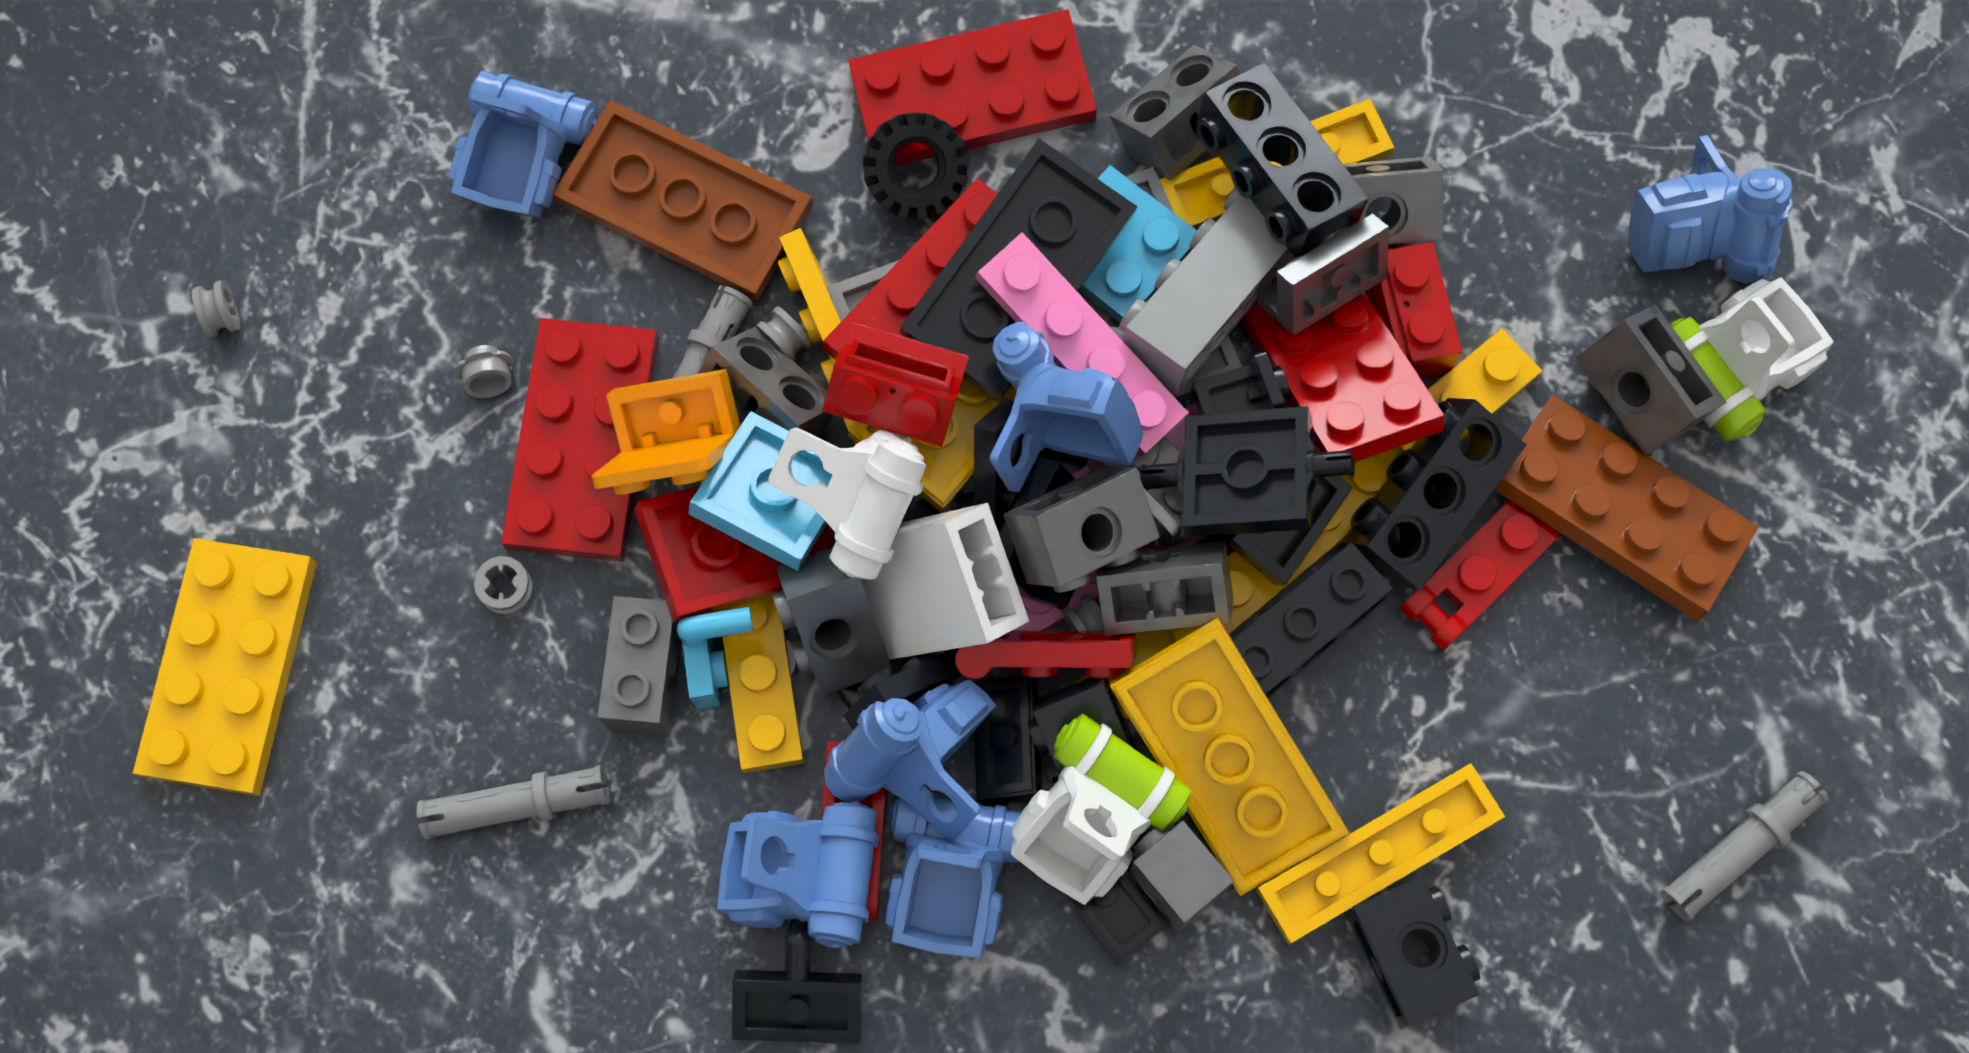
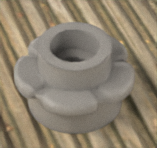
M480 345L471 348L465 354V361L461 360L455 366V375L457 379L463 380L464 390L467 394L476 398L498 396L508 390L512 383L511 374L513 370L511 366L513 365V359L507 352L498 350L494 346Z

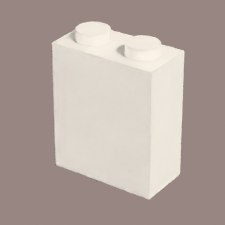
M988 503L901 522L891 545V548L895 551L891 561L883 564L876 579H861L889 660L987 644L1029 622Z

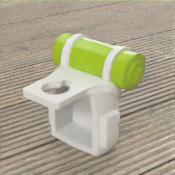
M1782 277L1771 282L1761 279L1735 292L1720 306L1722 311L1720 315L1701 325L1691 316L1670 322L1672 328L1727 402L1704 419L1709 428L1714 427L1725 442L1735 441L1740 437L1746 438L1752 434L1762 423L1763 417L1766 414L1761 400L1767 396V393L1777 386L1789 389L1809 377L1827 360L1826 353L1834 343L1811 309Z
M1082 713L1069 724H1065L1059 732L1054 744V758L1064 768L1058 776V781L1050 791L1039 790L1021 812L1012 830L1014 841L1012 843L1011 855L1045 882L1085 905L1094 896L1103 897L1120 876L1125 874L1134 856L1131 847L1140 834L1144 833L1149 826L1164 831L1166 828L1173 826L1186 813L1191 788L1177 779L1172 770L1166 766L1160 767L1112 734L1111 728L1105 724L1099 725Z

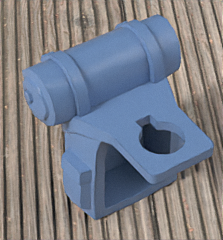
M481 71L474 80L468 96L469 112L475 118L467 137H459L455 146L456 151L448 176L453 181L451 193L493 209L541 218L544 208L551 206L554 198L552 194L560 180L562 168L557 163L565 143L582 146L598 118L596 103L580 98L573 92L566 91L562 93L515 80L512 75L505 73L498 75Z
M1709 136L1698 137L1691 174L1637 190L1629 224L1628 247L1632 256L1643 272L1687 268L1694 266L1696 262L1723 258L1724 272L1732 280L1745 284L1755 283L1761 279L1768 281L1771 273L1776 268V263L1780 256L1779 245L1784 225L1787 222L1792 207L1791 194L1793 187L1791 179L1783 172L1770 168L1749 171L1740 179L1727 167ZM1707 162L1712 171L1710 173H1707Z
M1015 322L1003 328L994 339L992 350L997 358V365L1004 379L1012 383L1016 395L1008 420L990 455V461L1008 491L1018 493L1021 490L1039 452L1044 448L1103 462L1130 465L1138 452L1143 433L1135 404L1128 396L1122 383L1096 369L1086 368L1079 372L1056 366L1053 361L1054 354L1042 332H1035L1025 322ZM1024 434L1021 440L1022 450L1019 461L1012 467L1010 454L1013 442L1018 435Z
M970 679L953 686H949L946 683L939 685L932 690L922 693L913 703L906 699L892 698L884 703L876 701L861 712L857 720L858 725L845 741L842 740L837 747L830 751L829 761L824 769L825 784L832 795L843 802H860L883 787L912 805L945 839L952 842L981 812V808L944 770L942 764L963 745L996 707V704L984 690ZM924 784L932 791H940L947 795L956 807L957 817H949L939 811L932 800L931 791Z
M931 793L932 800L939 811L949 817H957V810L952 800L934 797V793ZM899 797L896 798L889 810V832L892 833L893 841L905 844V861L902 874L893 875L888 887L889 894L886 903L885 923L891 926L892 942L939 954L980 958L984 955L987 944L995 943L1000 926L1001 912L1003 911L1004 895L996 891L997 879L1002 872L1004 862L1014 864L1020 862L1011 855V848L1014 841L1012 830L1021 812L1007 810V806L996 805L994 808L979 805L981 812L954 841L950 842L912 805Z
M859 801L839 802L825 807L822 820L798 821L795 815L780 811H768V813L746 814L742 821L730 823L721 865L717 910L728 915L732 922L752 928H779L785 920L799 919V921L808 922V935L814 938L817 943L830 948H843V946H852L853 944L860 943L862 925L868 922L869 917L867 900L874 848L878 847L879 840L877 833H875L877 811L870 809Z

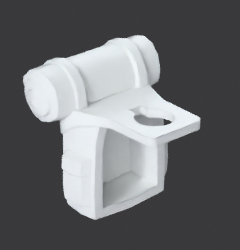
M793 428L787 433L768 481L775 488L812 507L834 530L836 542L829 558L839 570L852 578L872 580L877 578L883 564L891 561L895 552L891 548L892 542L913 496L920 494L924 487V483L920 481L927 465L923 462L925 457L918 452L917 446L911 443L910 437L887 430L876 431L871 437L857 443L853 448H839L800 428ZM801 450H808L818 455L823 463L824 471L832 474L829 484L826 485L820 482L814 486H806L799 483L793 476L791 469L792 459L796 453Z

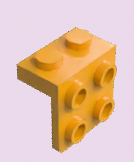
M727 369L615 388L607 393L606 397L621 453L591 475L594 488L613 487L615 494L623 495L650 487V480L671 477L673 485H684L707 478L709 474L708 469L712 468L723 458L724 450L740 428Z

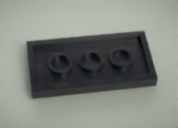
M1038 139L900 327L899 334L968 355L969 359L963 378L999 403L1012 383L1004 379L992 349L994 339L1000 331L1015 323V321L974 278L977 272L1023 232L1071 286L1079 292L1133 217L1138 206L1047 143Z

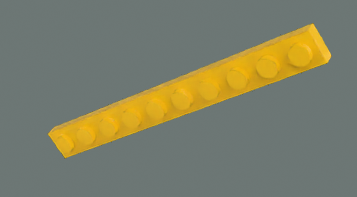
M1501 328L1430 387L1428 391L1437 404L1445 401L1447 398L1476 399L1490 413L1495 415L1533 383L1543 370ZM1467 428L1461 434L1460 443L1470 436ZM1414 442L1355 462L1354 476H1340L1353 489L1286 585L1273 584L1236 551H1233L1228 556L1233 606L1230 623L1222 625L1229 636L1233 635L1342 543V540L1352 528L1350 522L1355 511L1363 502L1375 497L1388 479L1386 472L1391 462L1401 452L1410 449ZM1202 626L1136 633V658L1131 668ZM1121 668V674L1125 673L1131 668ZM1084 675L1077 682L1087 679L1089 677ZM1108 677L1109 682L1116 677ZM1118 700V703L1126 719V722L1128 723L1131 719L1129 718L1126 711L1124 710V708Z

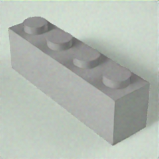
M1235 187L1224 203L1225 213L1217 222L1208 218L1200 226L1189 245L1192 251L1182 262L1173 258L1157 278L1154 285L1157 291L1147 302L1140 298L1137 299L1125 313L1119 324V329L1124 332L1122 341L1175 397L1256 303L1258 292L1272 284L1277 278V271L1284 268L1294 257L1285 244H1280L1273 239L1267 229L1264 216L1252 200L1243 197ZM1303 206L1305 209L1309 211L1317 212L1313 208Z

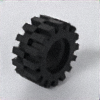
M925 113L900 114L883 122L875 133L870 136L862 159L863 177L873 198L887 211L906 219H928L929 216L939 215L947 211L946 208L961 196L959 194L963 186H966L969 177L967 176V167L970 166L969 155H966L965 143L961 136H958L953 130L954 128L946 121ZM913 142L923 143L930 147L938 161V170L935 178L930 184L920 189H910L898 182L893 172V160L896 153L904 145Z

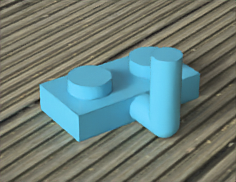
M750 607L689 616L679 621L677 633L682 640L689 698L697 710L721 706L719 688L729 686L724 650L714 651L712 638L753 632L754 627Z

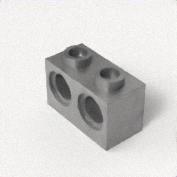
M1193 45L1109 116L1129 158L1147 168L1154 166L1156 173L1171 181L1207 149L1202 144L1195 125L1205 92L1240 75L1237 65Z
M756 327L712 346L698 372L700 374L727 369L740 426L751 411L788 431L793 428H800L820 438L833 417L832 414L822 412L827 391Z

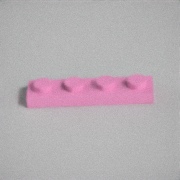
M1023 232L975 275L974 278L1015 322H1025L1035 332H1042L1054 354L1053 361L1056 366L1079 372L1086 368L1096 369L1122 383L1128 396L1135 404L1141 422L1143 437L1137 452L1140 457L1149 451L1189 413Z

